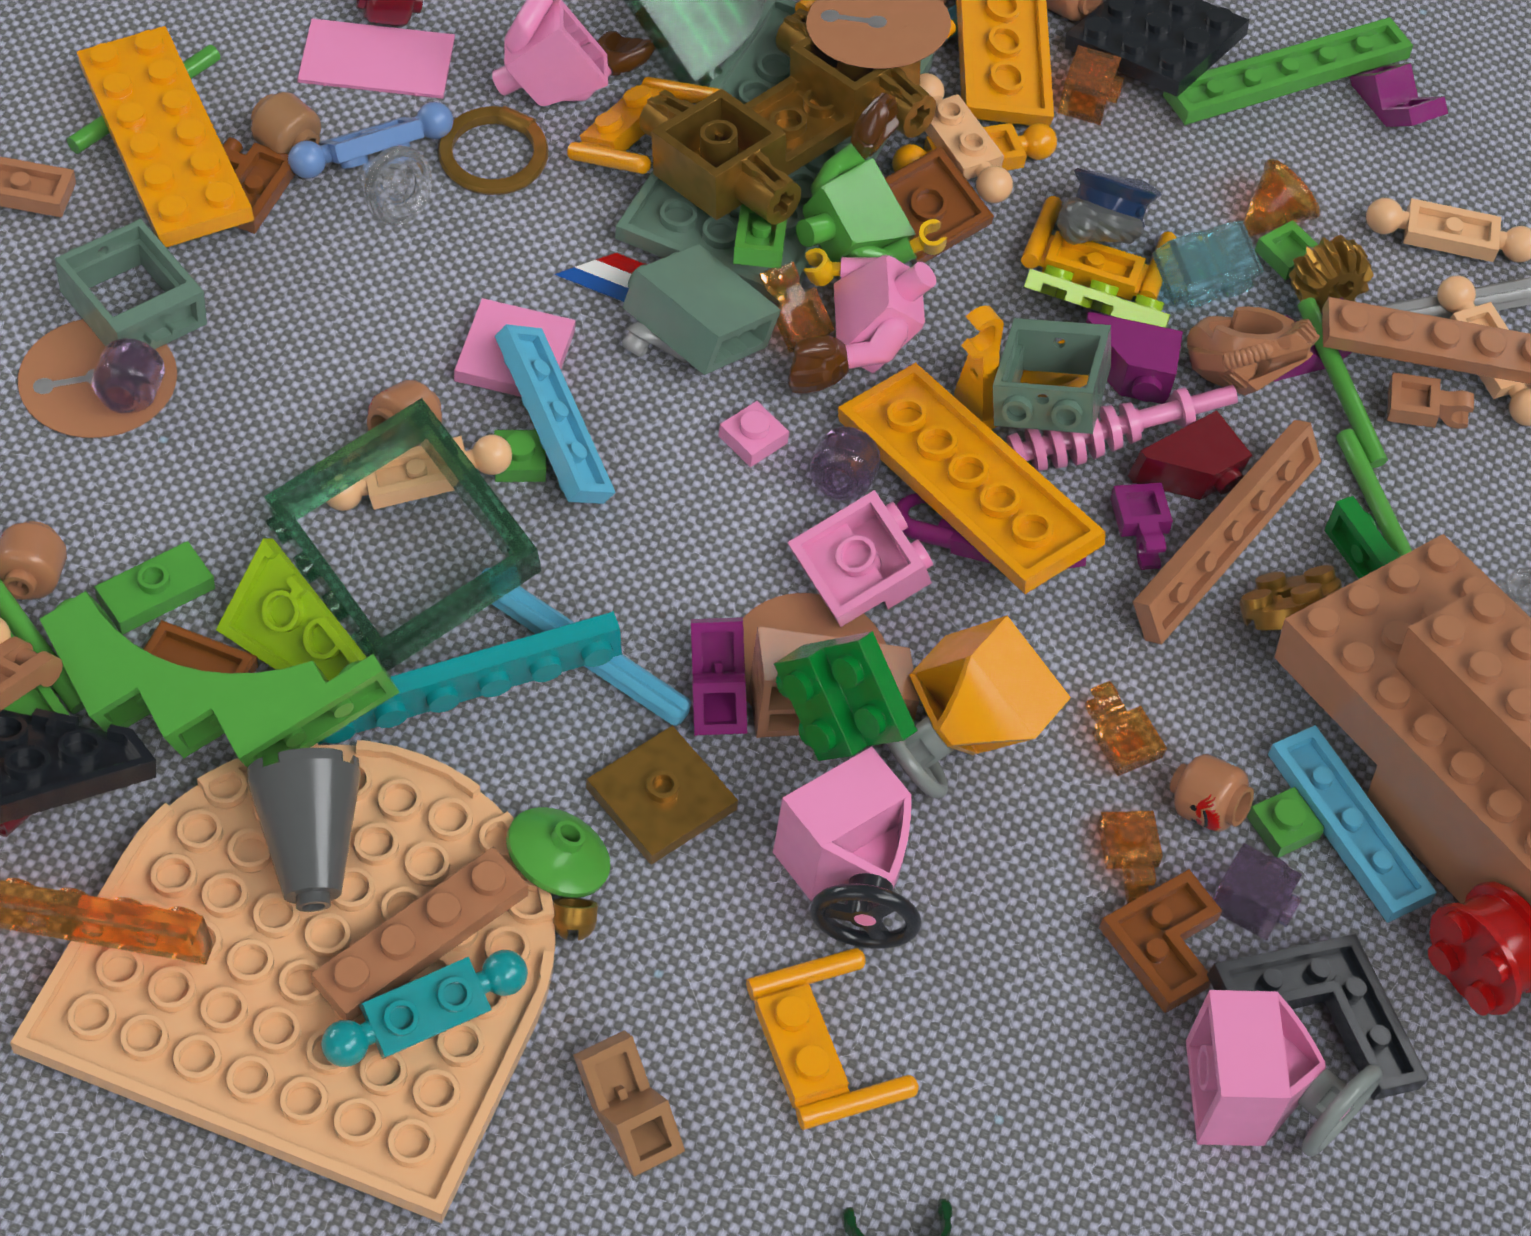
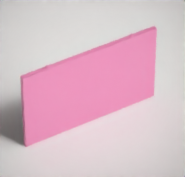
M311 19L297 80L298 83L443 99L455 34Z

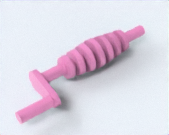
M1234 385L1192 396L1183 387L1174 390L1166 400V403L1141 410L1134 408L1131 402L1121 403L1119 405V416H1117L1112 405L1101 406V421L1097 417L1093 434L1043 430L1044 436L1042 437L1039 429H1025V442H1022L1019 434L1016 432L1007 436V444L1026 461L1031 460L1037 471L1048 470V455H1050L1055 468L1067 467L1068 458L1066 450H1068L1073 463L1077 466L1087 462L1086 445L1093 459H1097L1105 455L1104 440L1107 441L1110 450L1114 452L1123 448L1124 434L1128 442L1133 444L1141 440V432H1144L1146 428L1168 422L1186 427L1196 421V414L1238 403V396Z

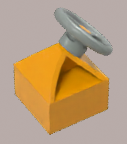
M1008 615L945 635L909 674L928 716L915 725L917 732L907 739L886 744L909 778L925 794L932 798L940 799L948 792L947 778L939 763L942 758L950 754L954 749L975 755L1036 739L1071 697Z

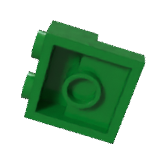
M873 631L805 644L774 663L778 672L776 677L777 688L784 697L789 698L800 720L798 727L799 736L805 745L813 749L818 761L854 756L867 746L904 741L917 732V728Z

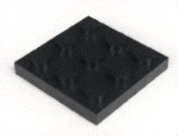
M1105 0L1066 33L1065 49L1178 97L1247 35L1249 19L1232 13L1227 8L1218 7L1203 0Z

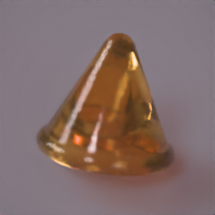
M1268 159L1264 163L1263 173L1243 220L1242 231L1247 236H1253L1277 229L1292 220L1296 223L1316 220L1320 217L1321 209L1311 190L1294 171L1279 160Z

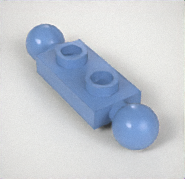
M429 102L419 109L417 116L412 118H397L322 141L319 145L313 141H300L291 148L288 155V163L294 174L305 179L318 176L324 170L325 165L330 162L340 163L342 169L360 166L369 162L367 156L369 154L383 150L384 155H394L410 150V142L424 138V136L430 139H440L446 136L452 129L453 115L446 105L440 102Z

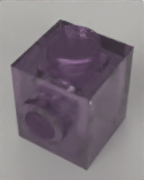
M1243 843L1220 882L1213 899L1222 909L1220 916L1267 941L1277 923L1287 928L1300 905L1302 898L1293 893L1302 874L1291 869L1280 858L1267 856Z

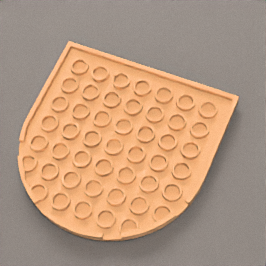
M357 740L356 746L341 744L318 745L317 743L310 747L342 750L343 761L349 763L353 755L359 758L361 776L342 894L337 899L331 901V907L316 912L299 911L296 909V904L284 900L248 786L247 767L239 758L226 762L197 778L198 785L184 793L170 806L164 803L136 833L12 1038L10 1044L13 1053L442 1223L536 1027L547 999L553 974L556 941L553 923L554 906L551 893L531 883L516 868L510 858L506 845L507 831L514 818L508 811L503 813L493 801L482 794L480 786L476 782L452 767L426 755L398 746ZM494 846L529 885L528 896L403 985L466 957L470 958L473 968L477 973L482 970L485 960L492 953L499 950H511L518 953L527 965L528 976L522 989L509 996H500L492 992L485 994L492 1009L488 1013L387 1058L382 1059L376 1043L369 1045L365 1057L353 1066L339 1067L329 1062L322 1051V1037L331 1024L343 1019L314 987L311 973ZM363 1013L352 1020L358 1024L366 1022Z

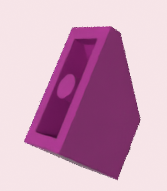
M1088 312L1085 323L1111 325V368L1107 382L1121 396L1135 398L1144 402L1166 403L1177 374L1183 331Z

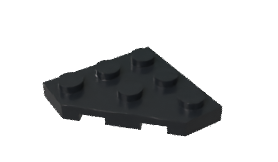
M38 708L34 710L32 716L4 709L0 711V824L156 778V759L131 728L111 724L107 732L81 727L79 726V717Z

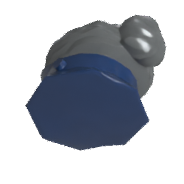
M1082 168L1074 169L1080 183L1076 197H1070L1064 202L1063 208L1059 212V219L1057 220V227L1060 229V234L1065 241L1073 245L1087 241L1131 244L1135 239L1140 238L1144 232L1143 218L1147 206L1159 198L1161 192L1143 180L1112 176Z

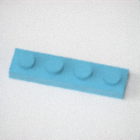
M506 324L495 335V338L504 356V362L509 368L522 397V403L527 409L538 433L541 446L546 451L557 476L560 489L565 494L568 502L604 504L616 492L542 328Z
M1314 725L1273 743L1268 756L1291 788L1295 787L1322 823L1325 828L1323 831L1324 835L1385 921L1389 923L1431 903L1437 893L1317 726Z

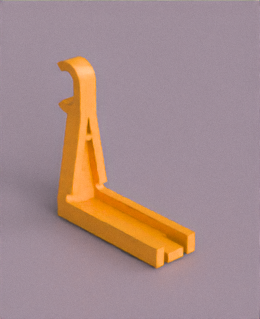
M984 305L972 310L965 316L980 332L973 338H967L961 345L968 355L957 382L954 397L992 430L998 427L994 426L993 383L999 367L1000 344L1004 322L990 306ZM1063 339V340H1061V341H1059V342H1057V343L1062 344V343H1065V341H1064V339ZM1023 370L1020 383L1081 388L1087 385L1089 375ZM1044 394L1038 395V397H1047Z

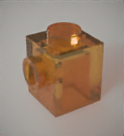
M1078 45L1064 83L1058 113L1101 125L1108 103L1117 104L1125 78L1117 76L1121 57Z

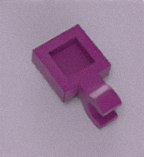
M1162 483L1113 486L1110 500L1120 536L1136 537L1137 561L1141 570L1161 569L1159 553L1166 552V542L1163 534H1169L1173 522Z

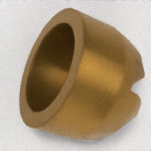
M558 898L553 901V923L558 935L567 940L569 930H579V941L588 937L593 932L597 922L598 904L596 902L583 898Z

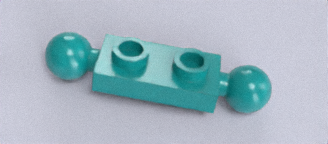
M499 950L492 953L485 960L482 970L476 973L470 958L466 957L359 1005L366 1022L358 1024L352 1020H340L331 1024L322 1037L321 1046L323 1054L329 1062L336 1066L350 1067L359 1063L365 1057L369 1045L376 1043L382 1059L387 1058L488 1013L492 1009L485 994L492 992L500 996H509L517 993L526 983L528 976L527 965L518 953L511 950Z

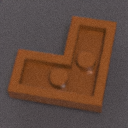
M1190 869L1102 918L1099 929L1164 1013L1171 1011L1209 988L1211 982L1207 976L1208 971L1184 940L1217 922L1222 909Z

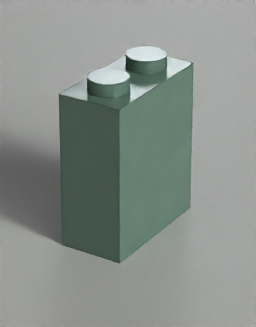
M700 244L680 252H674L668 257L647 265H641L635 269L628 280L629 289L622 307L703 375L766 348L781 312L780 308Z

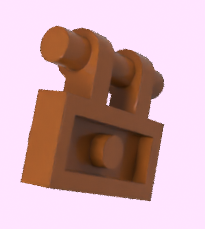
M230 137L226 139L222 146L249 200L254 216V221L235 227L255 234L295 174L288 163L289 154L276 153L269 147L254 142L245 155L241 153L243 150L242 144L237 139Z

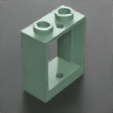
M142 219L117 228L100 238L73 248L55 258L60 292L121 366L207 324L204 291ZM138 265H142L163 289L164 293L113 317L89 288Z
M1014 318L993 383L994 426L1093 434L1111 368V325ZM1055 338H1062L1065 343H1057ZM1023 370L1089 375L1086 388L1020 383ZM1044 394L1047 397H1038V395Z

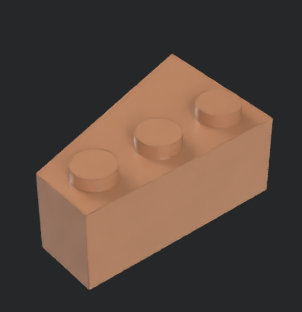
M757 627L749 682L756 738L799 735L798 727L800 720L789 698L784 697L777 688L776 677L778 672L774 663L802 645L838 637ZM878 643L914 722L919 698L909 676L914 670L910 648Z

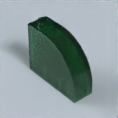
M624 0L678 81L689 84L697 81L701 86H705L723 73L719 64L732 56L749 39L760 20L765 0Z

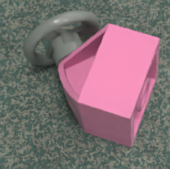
M1209 990L1186 1039L1197 1145L1265 1146L1300 1104L1317 1119L1305 1136L1301 1148L1305 1155L1310 1157L1316 1156L1353 1119L1375 1091L1383 1077L1380 1066L1371 1064L1361 1070L1348 1084L1343 1082L1330 1069L1326 1068L1325 1060L1304 1024L1283 997L1275 991Z

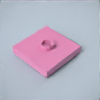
M482 298L454 369V381L521 397L511 372L504 362V356L495 335L506 324L542 328L561 370L575 333L576 320Z

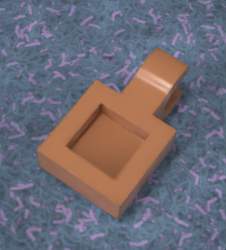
M1393 372L1388 388L1387 421L1435 428L1438 418H1440L1449 427L1464 429L1468 427V413L1474 410V394L1468 391L1440 390L1441 379Z

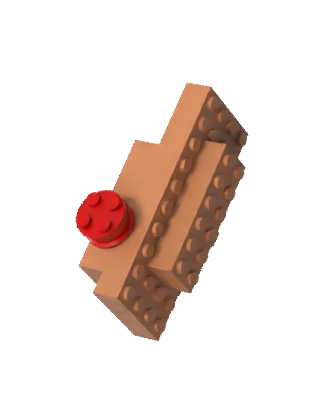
M1442 534L1285 618L1274 658L1377 764L1367 794L1368 798L1394 834L1459 901L1457 903L1444 904L1431 917L1429 934L1432 945L1428 948V957L1431 964L1440 974L1448 978L1458 993L1467 1000L1470 1007L1477 1014L1482 1016L1487 1014L1504 1015L1512 1011L1520 1003L1521 994L1524 992L1531 993V617Z

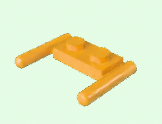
M649 76L645 77L641 85L628 89L624 93L623 98L615 105L597 116L595 122L580 135L581 142L570 143L567 155L569 159L645 174L651 168L650 158L646 155L626 152V150L645 134L640 128L639 120L647 100L659 95V92L665 89L673 93L674 97L679 100H686L697 104L720 89Z
M1050 196L1045 200L1021 257L1023 266L1029 269L1041 266L1043 267L1042 273H1044L1046 266L1051 265L1074 273L1071 281L1073 283L1090 287L1091 281L1094 279L1118 287V297L1132 301L1133 296L1140 294L1157 300L1177 244V237L1174 233L1164 232L1160 235L1148 265L1145 264L1146 258L1093 241L1077 245L1069 244L1061 236L1060 231H1056L1055 235H1052L1051 233L1058 219L1059 212L1062 209V201L1056 196Z
M859 948L849 949L746 979L748 994L751 1000L754 1001L755 1012L791 1105L796 1109L797 1120L802 1130L915 1097L919 1090L917 1080L911 1075L901 1076L851 1092L848 1088V1079L809 984L863 969L866 964V957Z

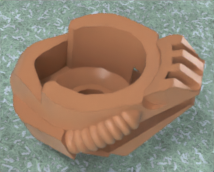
M1236 307L1233 317L1209 316L1195 324L1190 329L1187 337V349L1191 367L1206 380L1219 386L1234 385L1236 392L1245 396L1260 390L1307 361L1313 355V352H1310V347L1319 340L1320 335L1317 334L1309 319L1294 322L1292 319L1269 309Z

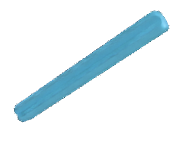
M486 568L474 582V591L477 595L535 634L575 623L493 568ZM623 654L613 657L609 662L600 666H584L673 726L680 725L691 710L692 702L689 698Z

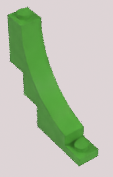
M87 591L74 598L64 600L55 610L39 619L92 720L107 732L111 724L128 728L151 714L163 738L183 758H186L221 735L226 734L239 760L247 768L254 760L263 757V767L278 763V752L289 749L310 748L400 693L391 676L374 654L364 660L348 664L340 671L338 676L330 681L314 661L284 669L258 673H220L180 666L152 655L123 636L117 630L108 614Z

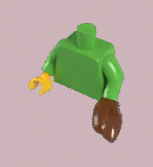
M882 93L870 103L854 125L851 143L823 164L810 186L812 197L803 206L805 219L798 221L796 234L800 243L805 247L820 244L831 262H841L842 257H880L882 255H890L905 264L916 259V253L920 251L936 255L942 252L946 246L947 237L940 238L937 241H929L925 237L927 234L936 232L941 228V222L937 219H929L923 222L920 226L919 236L912 239L916 235L874 158L868 159L877 152L884 141L899 126L896 116L899 113L898 103L892 94Z

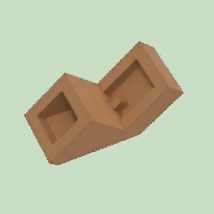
M624 1030L573 1055L590 1104L631 1175L635 1177L685 1152L669 1102L650 1087L632 1035Z

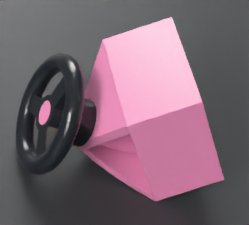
M872 746L782 798L773 854L809 900L812 901L810 906L811 917L821 931L849 945L871 949H885L904 945L915 938L921 928V916L908 899L893 892L899 878L909 837L912 794ZM845 901V904H840L837 902ZM897 912L904 919L905 923L902 927L889 931L882 923L883 917ZM833 918L850 921L855 926L864 928L865 931L847 927Z

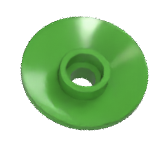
M548 807L531 808L516 816L507 831V850L516 868L531 883L549 893L568 898L589 896L598 891L609 876L611 864L605 844L589 825L570 813Z

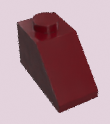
M1216 410L1140 450L1127 476L1136 484L1162 483L1164 491L1201 500L1216 491L1220 495L1230 492L1244 477L1242 472L1252 454Z

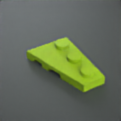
M1051 265L1046 266L1044 273L1033 269L1029 270L1024 285L1025 288L1117 318L1165 328L1168 326L1171 315L1162 312L1164 302L1137 294L1135 302L1116 297L1119 290L1118 287L1092 279L1088 288L1071 282L1074 273Z
M263 538L216 631L257 656V658L275 670L314 661L329 681L338 676L340 671L348 664L367 658L273 538Z

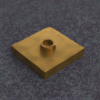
M673 725L586 780V789L651 865L736 811L738 806V799Z

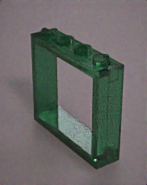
M423 398L264 496L272 516L265 522L280 545H284L288 541L298 553L292 559L302 576L309 584L315 580L320 583L326 592L320 596L321 600L339 622L346 619L354 630V633L350 635L366 657L374 654L386 671L400 664L542 571L538 549ZM420 443L506 558L382 638L297 520Z

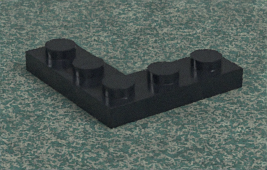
M1356 934L1214 963L1207 973L1214 990L1275 991L1283 997L1292 1009L1325 1002L1358 1072L1371 1064L1378 1065L1382 1069L1383 1077L1371 1095L1372 1100L1419 1090L1429 1079Z

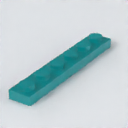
M612 611L391 676L400 693L323 739L318 744L325 742L331 744L341 743L353 737L355 733L376 727H395L409 717L430 711L435 713L445 712L453 709L460 702L480 696L496 697L504 694L511 687L531 681H550L558 677L562 672L578 667L603 665L613 657L622 655L621 632L615 613Z

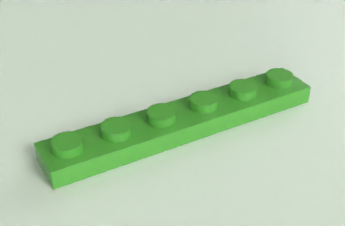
M1388 17L1207 70L1178 97L1165 91L1163 96L1184 125L1408 59L1413 44L1395 22Z

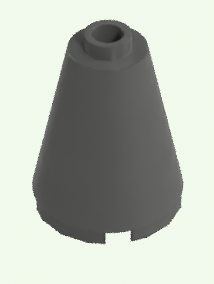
M300 748L278 752V763L263 767V757L254 760L247 768V782L284 900L296 904V909L303 912H316L331 907V901L337 899L342 894L361 776L359 758L353 755L349 763L343 761L342 750L333 748Z

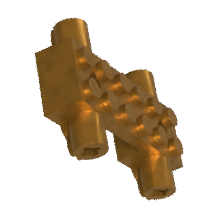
M800 8L791 16L788 15L784 18V22L780 25L776 36L777 48L790 57V77L743 104L721 88L694 105L686 100L675 98L673 93L664 89L659 92V95L647 100V104L640 115L639 125L641 130L652 138L653 174L715 220L722 218L744 204L770 224L777 225L786 221L793 214L801 198L800 186L788 175L852 136L857 119L870 103L882 93L892 94L898 103L899 113L896 116L899 126L896 130L908 138H914L927 129L935 116L937 106L936 100L920 86L921 60L909 65L886 69L862 68L837 61L823 53L813 43L806 26L808 12Z

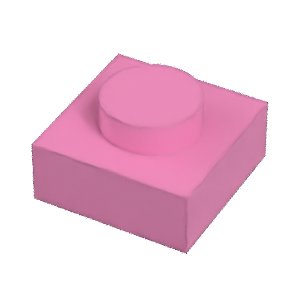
M755 401L722 422L719 426L718 436L748 466L752 467L788 444L789 431L758 401Z

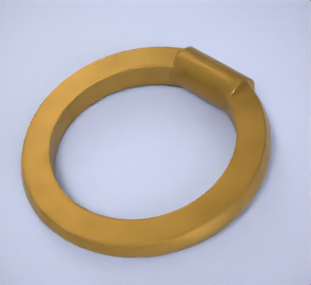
M487 106L467 111L453 120L451 131L446 136L440 138L438 157L445 173L459 186L480 194L502 195L521 190L539 177L547 164L548 143L545 134L536 123V119L507 106ZM500 124L524 134L531 142L534 153L528 165L520 172L506 178L485 179L471 175L463 170L453 156V148L458 138L466 131L481 125Z

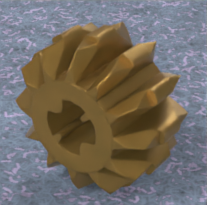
M1342 234L1336 236L1331 241L1323 237L1315 247L1306 246L1307 253L1293 260L1295 268L1289 273V277L1297 298L1300 302L1307 298H1315L1321 312L1329 297L1338 299L1342 297L1345 300L1356 302L1357 295L1369 291L1367 282L1374 276L1371 264L1367 259L1368 256L1362 246L1358 245L1354 239L1347 240Z

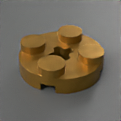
M1330 565L1317 566L1305 571L1304 575L1287 578L1284 572H1271L1255 579L1257 588L1244 594L1239 602L1244 624L1248 626L1254 620L1257 630H1281L1285 618L1342 588L1341 580L1336 577L1334 567Z

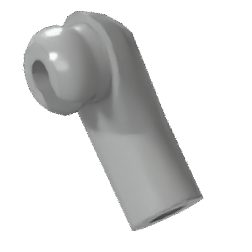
M635 322L626 329L629 332L622 340V346L639 357L644 356L648 346L652 344L681 362H688L642 323Z

